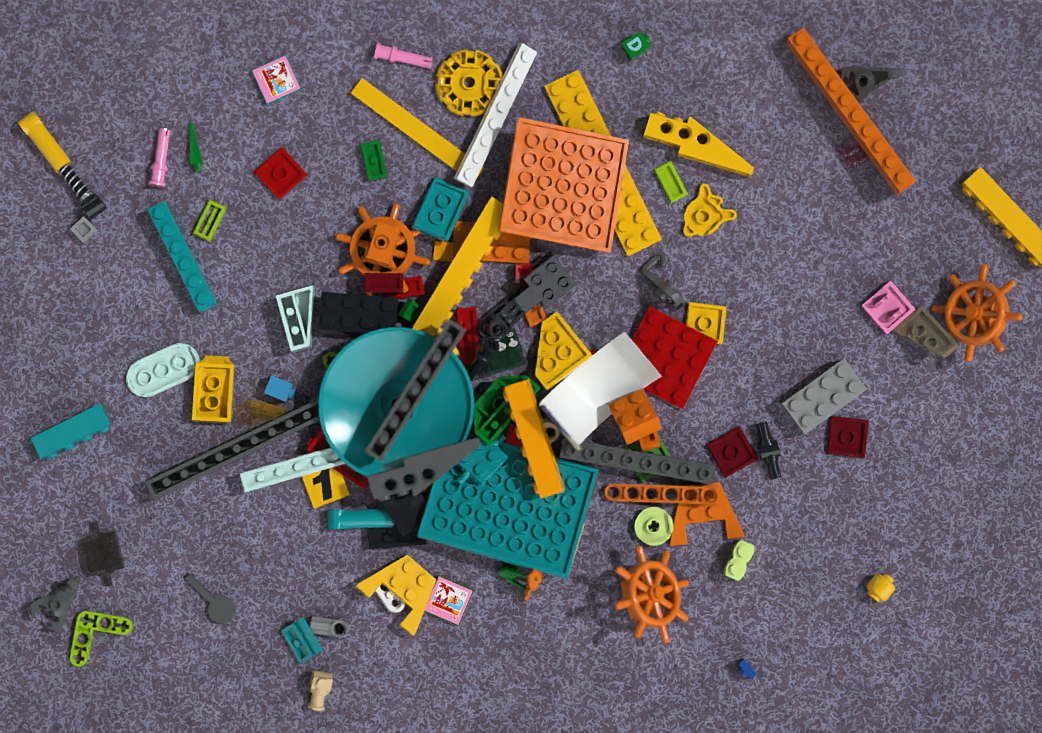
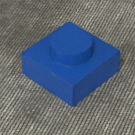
M744 659L737 663L740 667L738 671L744 678L748 676L750 679H753L757 675Z

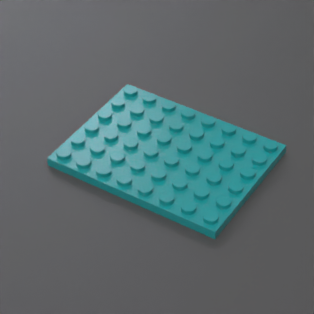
M469 433L467 439L474 438L476 435ZM502 442L499 448L508 456V459L483 485L469 477L462 485L457 483L456 479L463 473L461 467L457 464L434 481L418 532L419 538L530 570L536 569L541 573L568 580L598 469L555 457L565 490L540 498V495L536 494L533 483L536 482L534 476L529 474L527 467L529 461L527 457L523 456L521 447Z

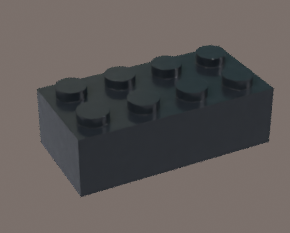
M321 292L318 332L320 335L360 337L378 329L397 327L399 300L393 297Z

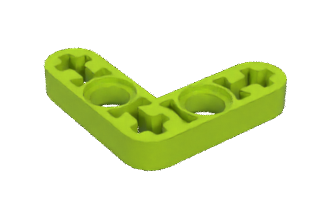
M93 611L81 612L76 621L70 654L71 663L76 667H81L88 662L94 630L127 635L133 630L132 620L127 617ZM88 614V618L96 619L95 615H97L96 627H93L94 622H88L87 625H84V621L81 618ZM104 617L109 618L111 621L108 628H103L100 624L101 619ZM114 618L117 619L116 623L119 624L126 621L129 629H125L124 632L121 627L116 626L115 630H112L115 624ZM81 633H85L88 636L86 644H81L78 641V636ZM76 646L80 648L87 647L86 651L82 650L81 656L84 657V660L80 661V663H77V659H74V656L78 655L80 650L76 649Z

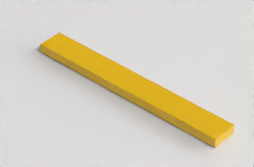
M362 78L351 92L354 97L457 172L465 153ZM484 167L481 168V170H480L478 176H479V175L481 174V172L484 170Z

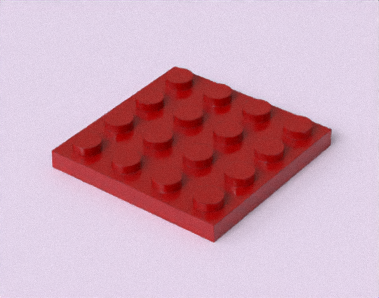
M649 306L632 341L662 377L646 386L644 390L683 409L718 341Z

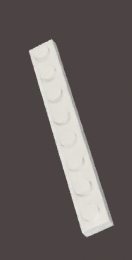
M518 44L455 174L454 179L468 187H473L537 54L536 51L525 44Z

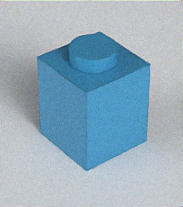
M271 375L264 393L287 402L288 399L292 400L296 390L293 389L294 384Z

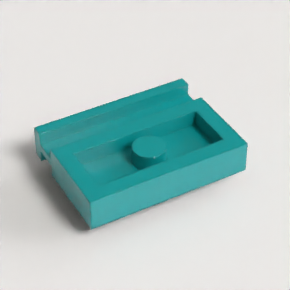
M304 617L281 630L300 664L323 651Z

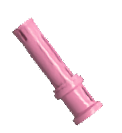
M377 42L374 59L381 58L389 60L390 63L398 61L428 69L431 68L433 57L398 50L396 46H383L379 42Z
M158 129L154 164L150 166L152 170L151 180L148 181L150 186L165 187V172L168 170L165 164L171 130Z

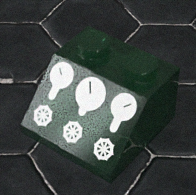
M515 328L511 329V332L503 339L496 340L499 343L500 349L497 353L493 354L492 360L486 363L490 377L527 365ZM486 338L479 340L480 347L483 346V341Z

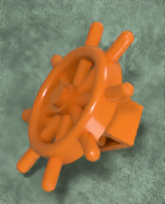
M398 203L393 204L389 217L382 216L371 219L365 208L360 206L358 213L364 223L356 229L353 236L342 233L335 235L336 240L350 244L352 262L340 267L338 272L343 275L356 268L363 276H365V273L405 274L413 262L429 266L431 261L428 258L415 255L414 237L422 234V232L415 229L410 231L406 225L397 220L400 210ZM368 231L370 233V237L372 238V242L362 240V237ZM407 242V252L396 249L397 246ZM358 247L366 248L364 255L361 257L358 254ZM393 257L404 259L398 268L393 261ZM364 263L374 264L373 270L367 268ZM382 266L390 270L389 272H380ZM404 281L403 293H406L408 291V287ZM365 292L366 295H373V292Z
M987 264L980 266L978 280H971L961 284L956 275H950L949 280L955 290L950 295L946 306L933 305L931 308L934 313L945 314V323L950 336L967 344L966 362L972 361L975 346H983L992 342L998 352H1003L1004 346L998 337L1005 329L1008 320L1020 321L1023 318L1020 313L1009 312V304L1005 296L1016 285V282L1009 280L1001 288L987 282ZM976 290V295H973L971 299L968 293ZM984 290H988L992 295L990 297L983 296ZM962 299L967 305L966 308L958 307ZM956 315L966 316L957 324ZM966 326H967V332H966V333H969L968 336H966V335L961 331V330H963Z
M637 545L635 551L639 563L634 565L629 571H626L621 566L615 568V572L625 579L623 582H620L624 600L616 602L615 608L620 610L626 607L631 620L634 619L638 623L634 633L636 638H641L645 627H658L662 642L668 643L670 639L666 624L670 623L676 616L684 622L689 619V616L679 609L681 603L680 589L688 586L689 581L687 579L677 581L673 572L667 567L670 557L669 551L663 552L660 562L646 561L643 547ZM650 571L655 572L653 581L651 578ZM661 580H663L665 586H660ZM666 593L668 594V600L664 598ZM660 605L666 608L663 614L661 612ZM654 613L655 618H652L649 615Z

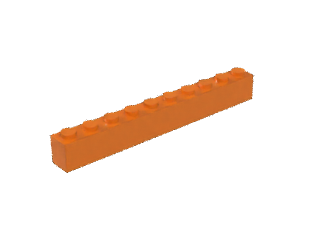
M804 27L788 37L787 46L894 193L899 196L912 187L916 180Z

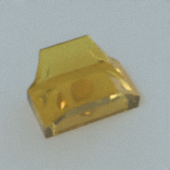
M248 399L247 406L255 417L274 421L287 414L288 408Z

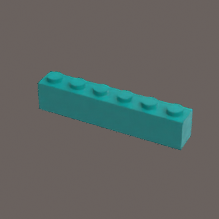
M163 201L147 209L198 311L204 313L218 306L219 304L168 203Z

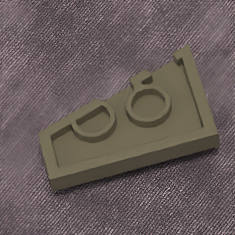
M923 306L893 329V332L942 358H946L959 347L958 343Z

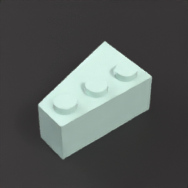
M313 285L276 295L290 350L293 353L312 348L315 293Z

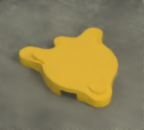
M702 184L699 187L697 198L690 202L684 212L683 234L687 237L710 235L723 222L734 220L737 214L732 209H721L720 205L723 202V198L712 195L709 185Z

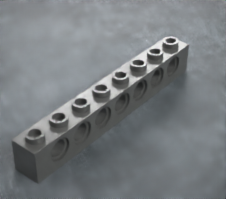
M449 319L366 448V453L382 462L466 331L465 328Z
M563 438L560 458L713 485L715 464L586 441L579 445L581 450L577 451L567 438Z

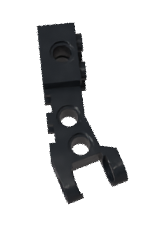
M551 251L521 274L526 283L520 289L509 295L505 301L494 307L479 321L477 332L480 337L493 338L495 340L503 339L511 332L512 327L538 303L542 301L548 308L577 285ZM488 323L486 331L487 334L483 333L482 330L484 324Z

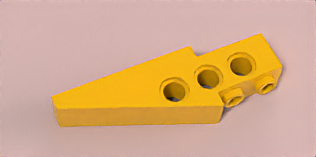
M660 112L650 113L643 138L679 148L677 156L751 177L754 167L692 117L688 118L686 124L683 123V119L677 117L670 119ZM662 125H668L671 131L669 133H663L660 127ZM679 131H687L689 137L686 139L681 138ZM705 136L707 143L700 144L697 141V137Z

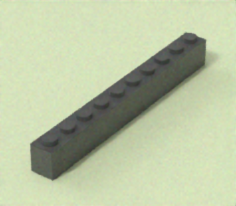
M319 399L146 481L145 483L153 500L168 495L320 422Z

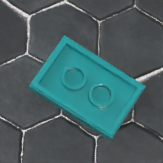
M434 177L412 229L448 243L470 191Z

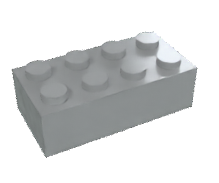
M844 358L780 405L800 433L805 435L866 391L867 388Z

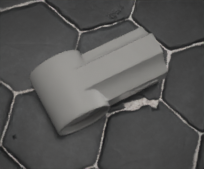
M312 616L310 629L314 634L341 638L349 633L350 626L344 620ZM338 623L343 624L345 627L343 634L336 632L335 627Z

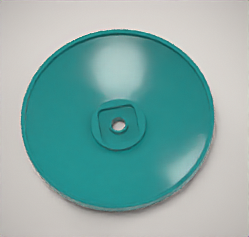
M390 327L378 329L350 342L331 362L323 378L319 394L320 422L326 439L334 452L353 470L368 477V475L404 466V457L467 439L474 415L473 388L465 367L452 351L382 462L365 452L393 408L391 405L392 400L400 397L437 338L411 328ZM428 468L423 470L422 474L426 477L433 474V471ZM412 474L404 476L405 482L415 480ZM388 479L385 481L395 483V481L392 479Z

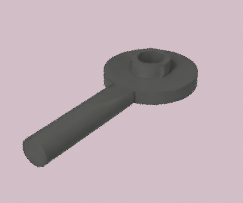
M191 574L185 578L210 603L208 614L213 621L226 623L234 617L235 605L230 598L225 596L215 598Z

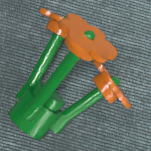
M504 563L500 570V577L506 579L507 583H511L524 590L523 594L526 595L524 600L528 601L533 591L537 590L542 581L541 577H544V573L533 569L527 575L519 572V568L524 567ZM518 577L528 579L529 584L526 587L515 580Z

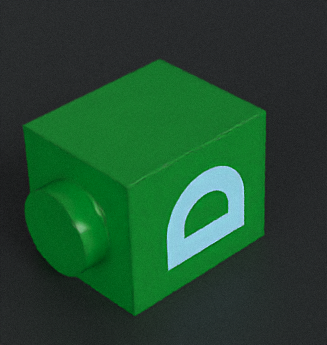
M639 31L622 42L621 48L632 62L649 51L652 42L646 33L643 35Z

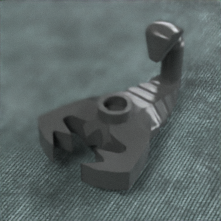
M848 66L843 68L841 79L844 81L847 77L848 80H851L852 72H854V81L859 95L854 90H851V93L860 102L868 97L874 89L881 87L891 79L900 78L903 71L898 68L875 67L867 69L860 66Z
M665 253L654 255L642 267L641 273L656 287L653 293L662 302L667 299L679 311L684 304L681 303L683 301L682 298L674 290L676 288L670 280L665 282L662 278L649 272L658 262H661V266L664 267L669 262V257Z
M71 577L66 584H63L51 595H46L31 604L30 611L35 620L36 613L42 615L39 606L42 605L46 612L50 611L52 613V617L59 619V622L50 621L52 626L45 628L52 631H60L65 623L68 608L77 594L81 581L80 577Z

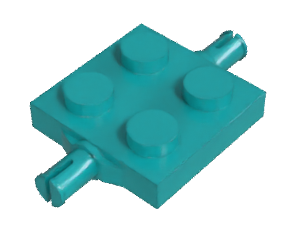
M500 433L490 445L479 437L481 445L457 463L463 471L456 479L457 483L462 485L469 477L483 485L508 459V456L499 448V445L506 439L505 436H502Z

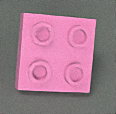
M889 281L861 305L885 335L916 310L892 281Z

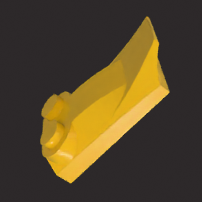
M206 355L200 362L195 363L192 421L231 423L235 365L228 356Z

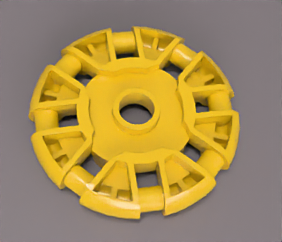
M468 49L454 52L438 68L436 74L437 84H435L438 98L441 103L444 102L446 104V108L459 116L471 115V117L485 114L503 77L501 68L498 64L494 63L490 55L480 50L468 51ZM468 58L475 59V64L467 63ZM457 63L460 67L454 71L451 66ZM484 65L490 68L486 73L482 69ZM445 78H451L450 84H445ZM465 79H474L475 85L470 88L464 85ZM488 81H493L494 87H488ZM452 93L457 97L454 101L449 97ZM485 95L488 100L482 103L480 99ZM464 101L472 102V107H464Z

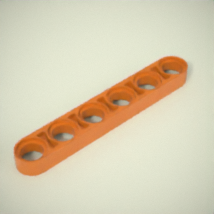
M609 484L604 491L608 500L626 502L713 504L718 500L719 496L715 488L699 486ZM611 487H616L619 490L616 498H611L608 495V490ZM632 487L638 491V495L634 499L629 498L627 495L628 489ZM654 488L657 491L655 499L647 497L646 492L648 489ZM668 489L676 491L675 499H667L666 491ZM689 489L694 490L696 493L695 499L691 501L685 498V492ZM707 490L714 491V500L707 501L704 498V493Z

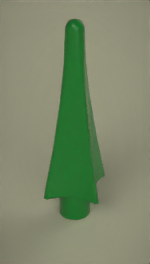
M190 121V164L194 167L195 173L202 172L201 165H204L197 143L193 122Z

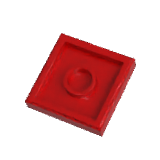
M283 147L254 171L279 201L308 176Z

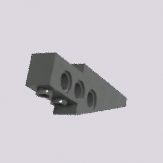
M479 437L404 457V466L368 475L374 500L379 499V502L388 500L390 495L396 493L398 496L408 494L410 489H412L413 496L418 495L481 445ZM428 468L434 473L429 479L425 478L422 474L423 470ZM412 474L415 481L408 484L404 481V476ZM388 479L394 480L396 483L395 488L388 489L385 486V481Z

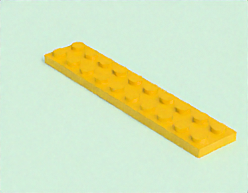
M579 70L544 86L564 127L611 136ZM625 165L614 230L628 257L661 241L662 238Z

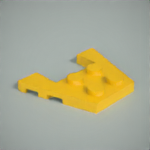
M406 555L357 584L356 588L367 598H370L381 584L387 587L412 609L400 623V626L411 636H414L436 579L409 555Z

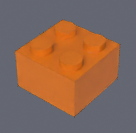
M643 388L608 404L612 417L627 445L662 429L659 418Z

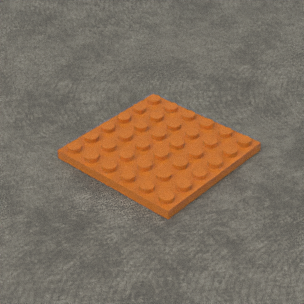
M518 117L498 232L611 253L629 140Z

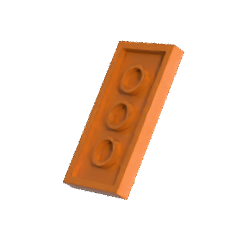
M457 221L454 228L452 259L455 258L476 222ZM502 233L499 239H494L490 245L493 249L488 257L484 255L481 260L501 263H529L530 238Z

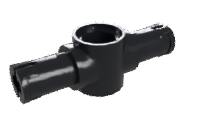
M767 421L757 423L756 426L760 438L757 448L761 453L760 459L767 464L771 480L780 478L782 476L778 460L781 455L777 440L771 437Z

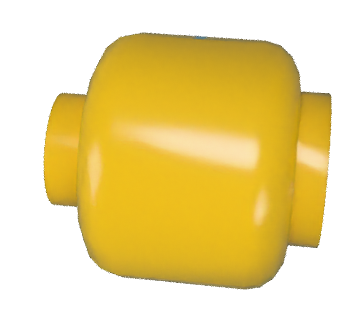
M886 573L884 575L875 574L866 585L867 594L877 602L880 600L886 601L895 591V586L892 584L894 579Z

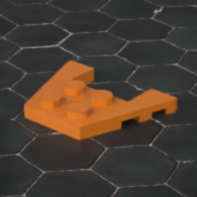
M720 482L713 483V485H691L715 488L719 495L715 503L677 504L670 546L687 544L685 524L724 519L727 539L745 537ZM689 489L685 492L687 500L695 499L696 493L694 490ZM707 490L704 493V498L707 501L714 500V491Z

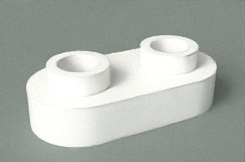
M381 585L377 588L375 592L388 611L398 613L404 609L405 603L388 588L386 591L381 590ZM392 600L398 602L397 607L392 606Z

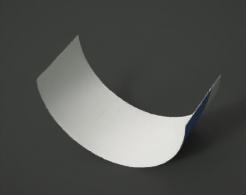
M623 332L566 377L541 401L539 406L574 448L579 451L581 450L579 445L611 415L608 404L642 388L644 389L662 376L630 337Z

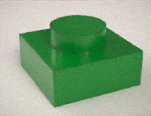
M408 298L398 315L415 324L424 308Z

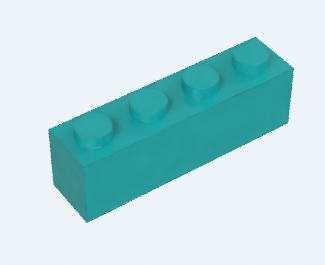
M98 404L32 437L31 440L40 459L47 458L49 461L58 456L57 453L62 450L67 452L74 449V444L80 441L82 443L93 439L92 435L96 433L101 435L110 430L109 427L113 423L104 405Z

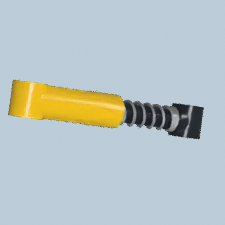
M31 111L18 121L20 127L34 142L54 171L60 173V175L64 176V180L68 181V186H71L72 191L76 192V196L80 197V206L90 219H94L106 210L107 207L96 193L92 194L93 192L87 189V184L84 185L82 182L83 179L78 177L79 174L74 172L75 169L71 168L72 161L46 129L37 114Z

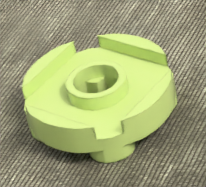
M659 507L644 509L635 521L637 537L651 546L665 543L673 532L674 525L671 516L666 510ZM652 521H657L656 524L659 523L660 527L657 528L656 532H653V529H649Z

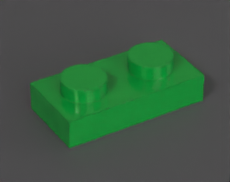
M380 140L361 143L369 182L388 178Z

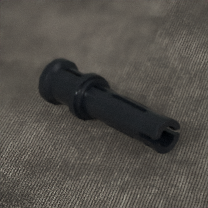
M486 338L483 341V346L477 349L476 357L466 369L470 381H473L485 363L492 360L493 354L499 351L500 346L495 339Z

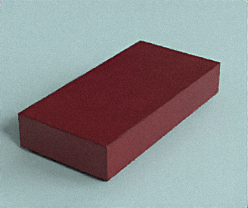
M365 273L364 292L403 293L404 273Z

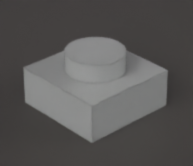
M85 216L70 228L82 243L88 241L98 231Z

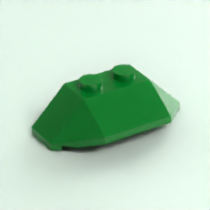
M527 375L498 377L474 404L475 434L488 445L512 421L509 413L511 409L510 403L506 402L503 395L504 387L528 379ZM529 378L535 395L540 387Z

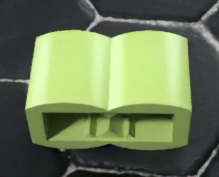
M738 540L734 544L731 552L732 557L724 567L725 576L737 581L744 576L746 563L752 558L754 553V545L743 540Z

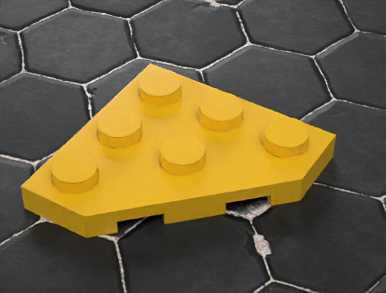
M557 311L542 322L535 377L545 390L548 391L592 358L590 351Z

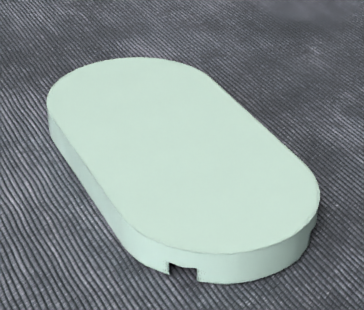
M177 343V345L173 344L134 362L126 376L127 386L134 394L141 397H151L193 378L195 376V363L200 362L199 355L188 344Z

